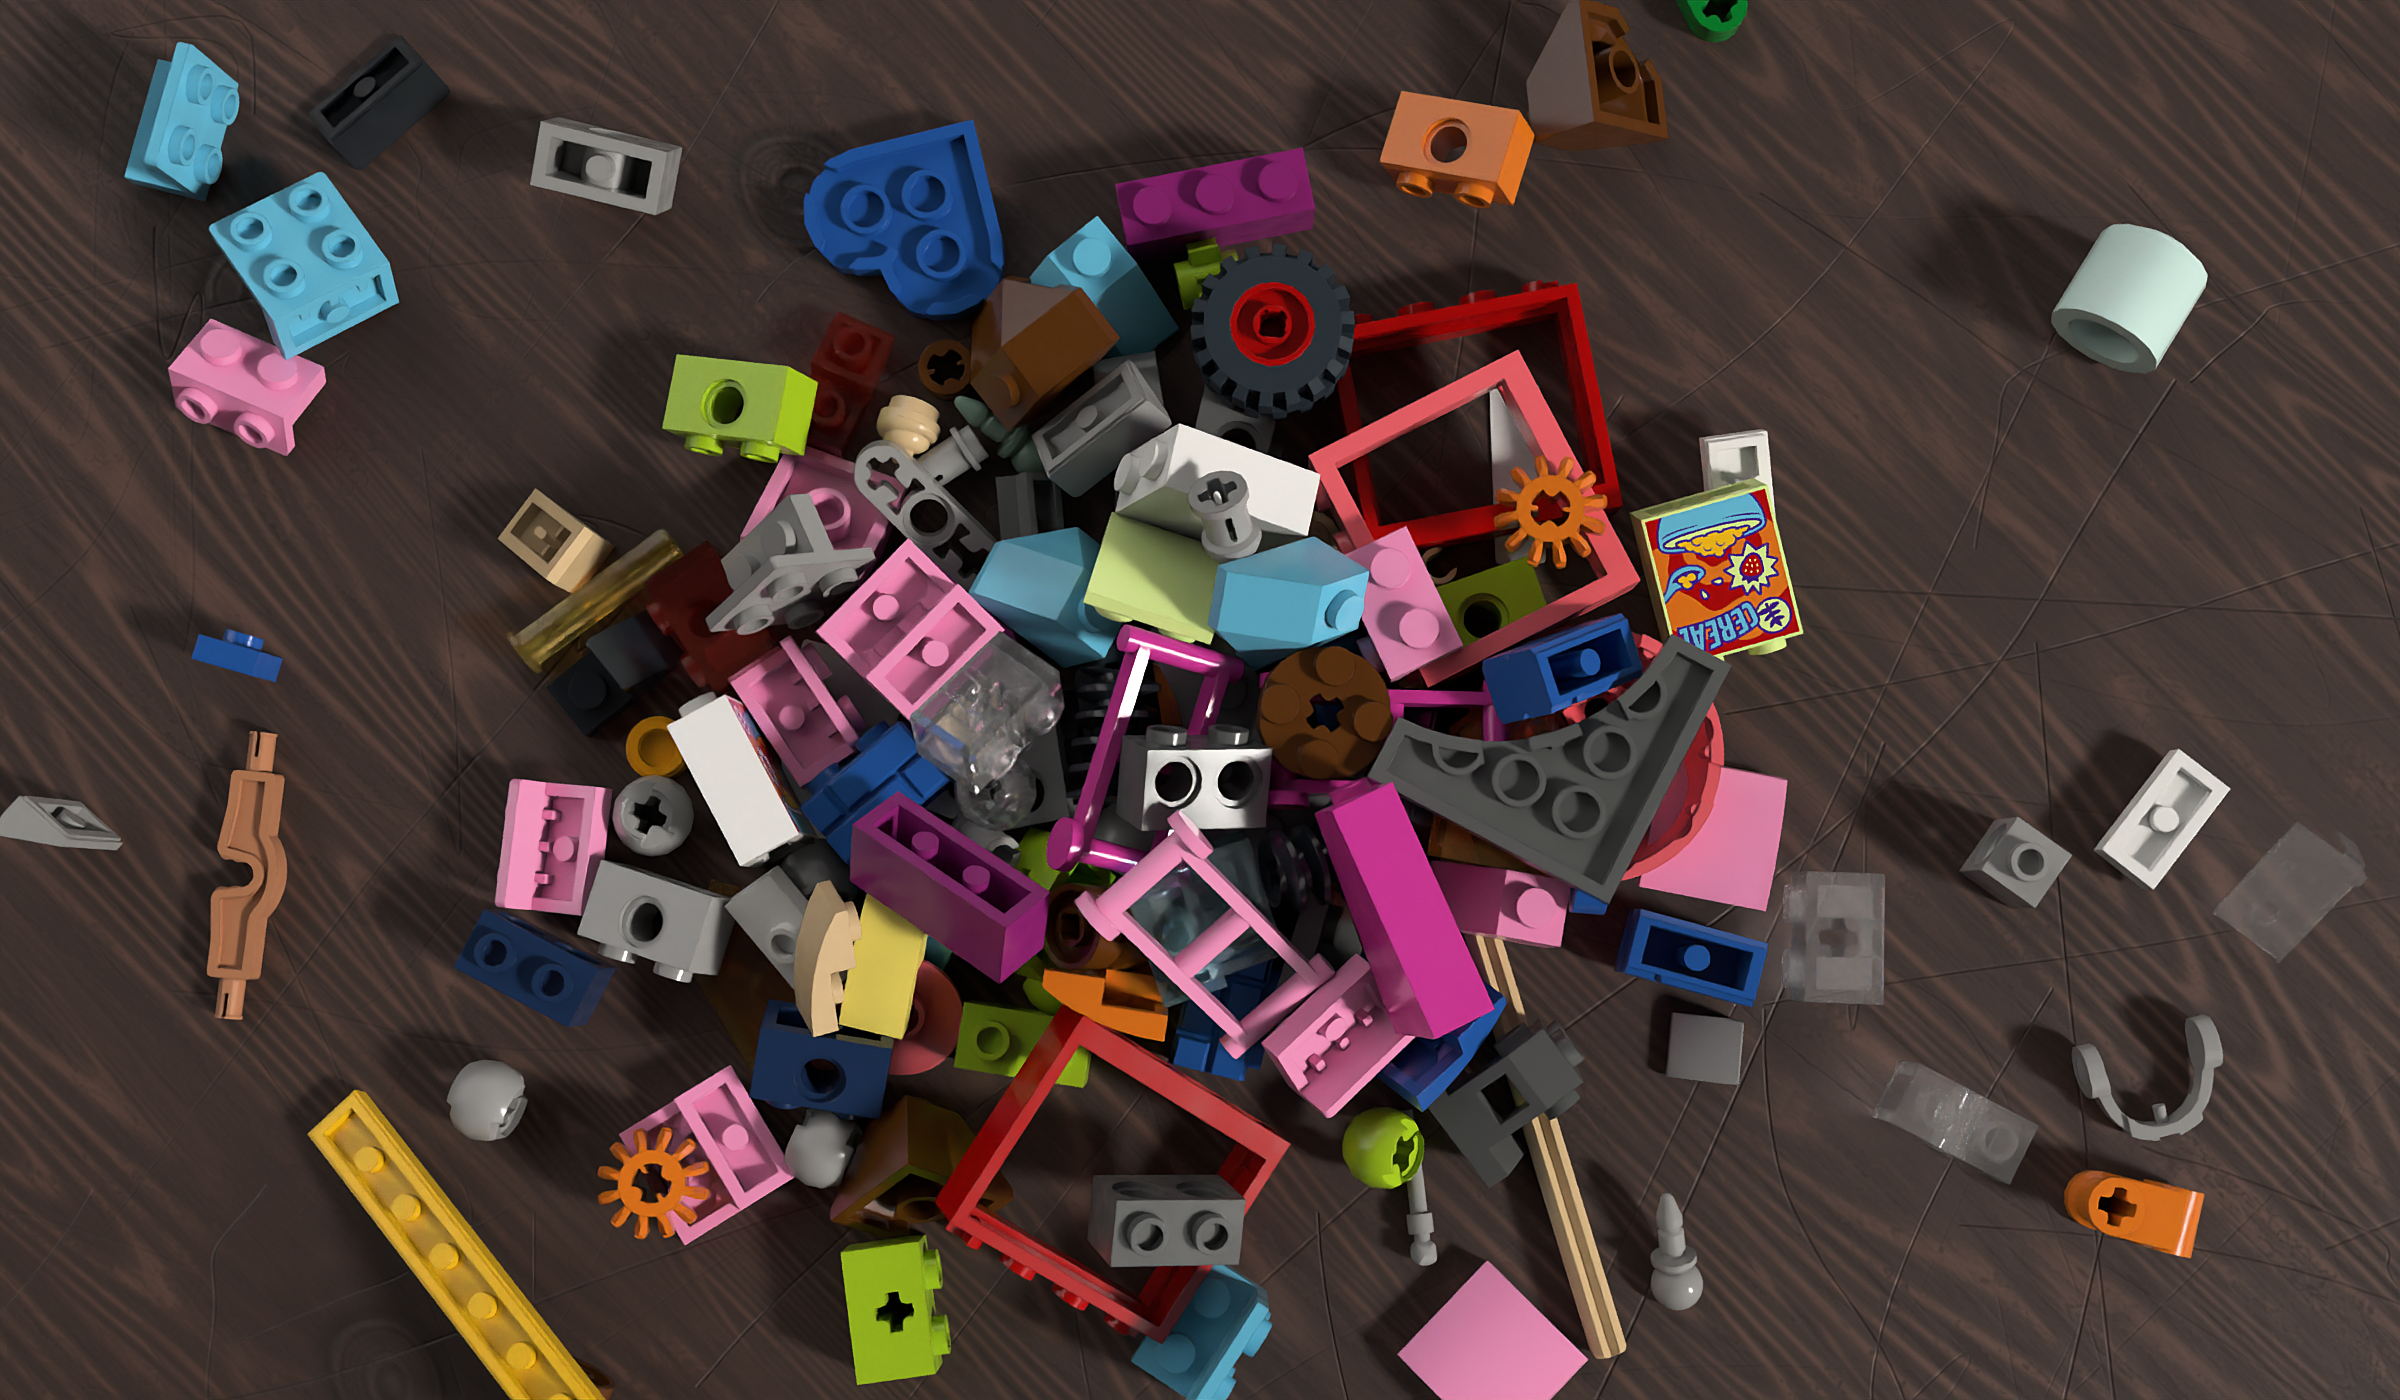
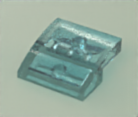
M1244 829L1209 842L1214 851L1207 859L1276 927L1250 842ZM1183 859L1133 903L1130 908L1134 919L1175 957L1228 911L1231 906ZM1250 926L1194 977L1209 992H1213L1227 987L1225 975L1280 957V955ZM1148 958L1164 1008L1191 999Z

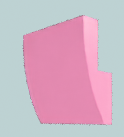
M908 538L815 633L886 701L913 724L1005 629L959 584H954Z
M1682 761L1648 827L1647 847L1668 831L1683 808L1688 788V776L1684 761ZM1721 766L1719 786L1713 802L1715 805L1699 833L1671 860L1646 874L1637 876L1636 882L1638 886L1766 911L1779 848L1788 780L1784 777Z
M731 1065L619 1134L625 1146L635 1155L638 1153L633 1140V1132L635 1130L645 1129L649 1135L651 1149L655 1150L658 1134L663 1127L673 1129V1140L669 1152L674 1153L681 1143L687 1139H692L697 1146L693 1153L682 1162L686 1167L697 1162H708L710 1170L703 1175L689 1177V1185L703 1186L709 1189V1198L697 1200L686 1196L683 1202L694 1209L698 1218L692 1224H688L674 1210L670 1212L675 1230L684 1245L692 1242L794 1178L784 1162L785 1154L752 1099L749 1098V1094ZM650 1164L651 1173H644V1178L656 1198L657 1193L665 1192L668 1195L671 1189V1181L662 1177L661 1171L663 1166Z
M1488 1260L1397 1354L1441 1400H1551L1589 1360Z

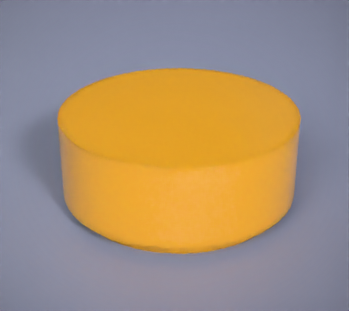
M662 716L649 717L636 724L629 733L626 741V756L631 767L641 776L658 775L673 779L687 769L688 766L667 728V725L675 722V720Z

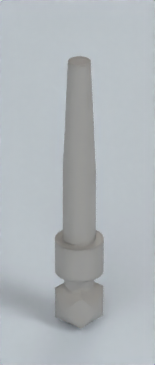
M1413 1109L1401 1110L1414 1119ZM1421 1164L1414 1177L1407 1181L1410 1214H1407L1406 1217L1408 1234L1414 1235V1242L1410 1247L1411 1259L1415 1264L1427 1266L1436 1262L1437 1251L1435 1243L1430 1241V1233L1434 1232L1432 1212L1427 1211Z

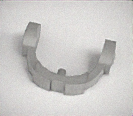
M2204 1014L2186 1019L2185 1033L2189 1056L2194 1067L2193 1087L2191 1094H2188L2183 1104L2169 1116H2167L2164 1103L2152 1105L2155 1121L2143 1122L2126 1116L2119 1109L2111 1095L2110 1083L2097 1048L2090 1043L2072 1048V1063L2077 1082L2084 1095L2090 1099L2094 1098L2103 1113L2113 1123L2121 1127L2123 1133L2133 1138L2158 1141L2160 1137L2172 1134L2182 1135L2203 1120L2202 1112L2208 1104L2212 1092L2214 1068L2221 1066L2223 1063V1051L2217 1029L2211 1018Z

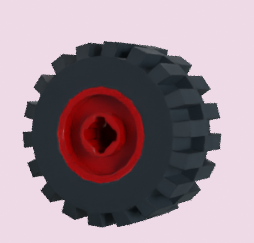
M1273 244L1272 253L1261 254L1259 246L1244 249L1245 258L1235 261L1231 255L1220 263V272L1215 277L1209 273L1201 285L1202 295L1200 299L1195 298L1192 308L1193 321L1190 328L1197 368H1200L1203 381L1211 392L1215 390L1221 396V402L1232 410L1235 405L1245 409V416L1259 419L1260 413L1273 414V420L1287 419L1288 412L1296 410L1302 415L1313 410V403L1320 398L1325 401L1334 392L1337 381L1339 379L1342 380L1346 373L1352 353L1355 328L1354 311H1350L1349 307L1350 296L1344 284L1338 286L1335 282L1336 273L1326 263L1321 268L1313 263L1314 255L1300 249L1298 256L1287 254V245Z

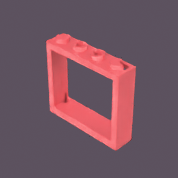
M1519 350L1308 455L1309 470L1321 474L1314 505L1319 513L1330 509L1341 531L1332 535V538L1340 553L1346 555L1373 542L1374 539L1337 468L1496 388L1534 459L1540 455L1546 457L1548 461V475L1558 474L1560 462L1565 456L1574 460L1573 471L1569 478L1572 483L1584 473ZM1590 488L1582 494V497L1595 495V493ZM1561 499L1557 501L1561 510L1563 507H1568ZM1604 510L1584 514L1605 523L1606 527L1602 536L1591 535L1581 530L1579 532L1591 548V553L1586 558L1598 580L1438 661L1405 675L1408 684L1411 685L1419 681L1423 690L1433 691L1482 666L1483 660L1519 647L1523 643L1631 591L1638 584L1640 578Z

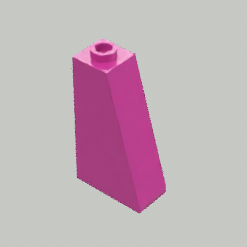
M1363 777L1330 792L1329 796L1333 805L1314 814L1395 1033L1437 1039L1495 1010L1393 782L1371 787L1367 778Z

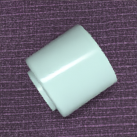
M2113 224L2101 232L2053 310L2051 323L2062 338L2089 358L2121 371L2146 374L2155 370L2205 289L2208 274L2202 263L2183 244L2169 235L2132 224Z

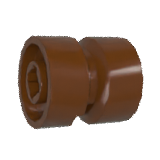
M1069 883L1059 886L1050 894L1044 948L1048 957L1058 967L1069 971L1098 970L1103 968L1108 970H1134L1147 967L1152 963L1122 932L1112 941L1105 939L1087 921L1075 903V900L1085 891L1090 892L1098 899L1113 884ZM1149 889L1126 911L1163 946L1166 934L1165 912L1159 898Z

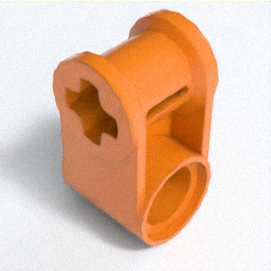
M2085 1170L2076 1174L2068 1182L2064 1191V1204L2071 1218L2076 1223L2087 1228L2098 1230L2109 1236L2129 1240L2131 1243L2191 1258L2205 1194L2149 1179L2140 1181L2099 1170ZM2101 1196L2111 1197L2109 1209L2098 1208Z

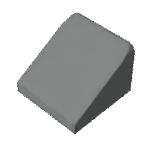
M1671 1012L1666 1076L1738 1085L1744 1021L1733 1018Z

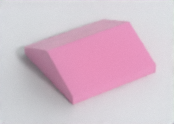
M806 446L804 456L783 454L740 536V541L788 495L809 493L834 550L872 548L877 560L858 577L860 583L857 586H861L883 555L894 525L857 488L854 480L855 463ZM872 470L869 478L872 483L876 485L880 481L886 480L899 491L898 498L890 503L895 508L900 509L907 488L897 478Z

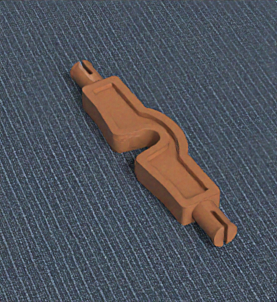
M249 731L250 738L246 771L234 770L231 774L228 805L217 845V850L223 859L248 863L253 869V879L245 887L220 886L216 888L211 896V940L207 975L220 978L215 1018L243 1019L242 1012L246 980H256L261 975L267 919L278 906L287 880L286 854L278 838L285 779L281 774L272 773L278 734Z

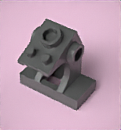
M1538 1019L1530 1028L1524 1022L1514 1027L1494 1043L1493 1047L1499 1054L1498 1057L1473 1073L1467 1074L1463 1069L1443 1093L1428 1107L1488 1188L1509 1176L1526 1153L1525 1148L1513 1132L1542 1113L1549 1120L1555 1119L1572 1107L1581 1097L1575 1090V1088L1583 1083L1577 1065L1585 1057L1565 1034L1566 1032L1556 1019L1547 1026L1544 1025L1541 1019ZM1506 1073L1526 1101L1512 1111L1499 1115L1481 1090Z

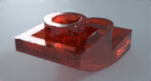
M837 311L810 362L811 375L809 378L817 381L818 386L807 445L843 459L880 381L895 343V335Z

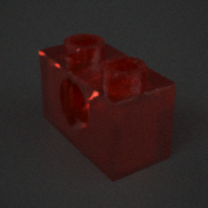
M706 540L643 582L653 598L645 606L654 622L666 636L675 631L687 652L679 658L694 682L700 688L709 684L712 689L725 695L734 689L730 682L783 647L770 626L747 635L738 634L736 629L720 631L708 638H703L699 635L697 619L700 613L708 607L719 606L734 592L721 563L724 555L719 548Z

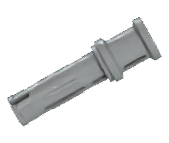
M1223 470L1208 473L1199 478L1188 492L1190 508L1197 517L1201 518L1204 526L1201 534L1204 551L1213 560L1218 561L1219 565L1257 554L1262 538L1259 522L1254 516L1249 514L1247 509L1249 489L1246 480L1241 474ZM1216 491L1220 493L1223 503L1221 505H1216L1213 496ZM1231 531H1232L1234 540H1231V539H1230L1229 532H1231Z

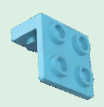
M178 42L172 62L157 60L124 178L136 185L206 201L210 185L218 180L221 173L223 158L220 149L227 125H231L234 122L238 113L239 94L237 89L239 84L194 45Z
M323 172L315 173L211 224L209 227L213 240L262 308L273 342L286 360L399 303L389 261Z
M1213 1265L1164 1343L1160 1344L1145 1336L1132 1356L1131 1362L1184 1396L1185 1400H1226L1236 1383V1380L1232 1378L1236 1370L1233 1366L1243 1352L1252 1358L1264 1342L1273 1323L1268 1321L1271 1313L1269 1312L1267 1290L1229 1265Z

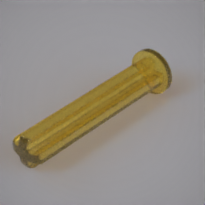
M664 529L657 530L520 633L516 634L513 630L509 631L506 634L509 642L524 662L536 674H539L543 671L542 662L680 561L683 556L682 550Z

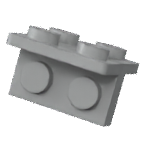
M810 494L788 495L721 560L728 582L734 592L705 620L710 632L736 629L740 635L752 634L772 625L787 624L790 629H800L809 626L824 616L823 608L834 598L853 590L860 583L858 577L877 559L871 547L834 550Z

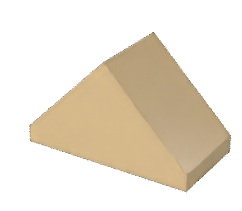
M536 488L498 537L503 544L545 579L577 597L615 547Z

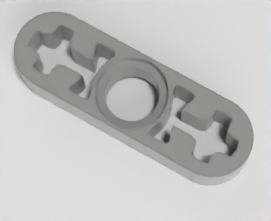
M878 440L866 445L860 451L854 467V480L859 491L924 554L964 590L969 591L980 571L975 568L967 573L960 570L963 564V556L951 542L945 553L940 552L936 547L944 544L953 536L959 523L968 529L959 534V541L973 553L979 551L982 547L986 549L988 553L985 561L994 544L998 541L901 445L889 440ZM875 457L878 461L884 463L892 457L898 462L894 475L900 483L908 489L912 479L916 478L922 486L908 493L900 509L895 508L890 502L898 498L899 491L886 480H882L876 485L869 480L873 469L868 462L870 459ZM925 499L940 502L948 513V520L945 526L933 533H926L917 529L910 518V512L916 503Z

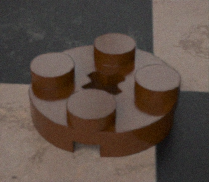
M1340 646L1310 647L1295 652L1281 660L1264 680L1261 688L1262 692L1258 700V712L1256 713L1259 737L1262 744L1272 748V758L1285 770L1310 779H1341L1360 771L1378 755L1385 738L1390 734L1393 726L1390 697L1383 679L1368 661ZM1316 695H1319L1325 702L1335 699L1340 706V710L1335 714L1338 725L1332 731H1329L1324 725L1312 728L1308 724L1306 718L1314 711L1309 701Z

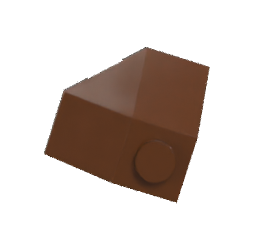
M1592 0L1568 1L1526 81L1529 104L1527 118L1529 126L1535 134L1533 143L1572 152L1657 143L1669 139L1661 77L1649 58L1640 62L1637 61L1622 37L1627 34L1630 28L1618 8Z
M1009 276L1002 279L973 315L970 384L1009 433L1056 410L1120 339V336L1081 287L1064 284L1047 287L1031 284V279Z
M905 1095L880 1114V1119H874L867 1125L830 1209V1221L883 1238L910 1235L909 1223H929L946 1219L947 1225L949 1221L935 1203V1199L976 1138L958 1113L933 1105L926 1099ZM998 1170L978 1201L980 1205L994 1213L1013 1200V1188L1000 1170Z

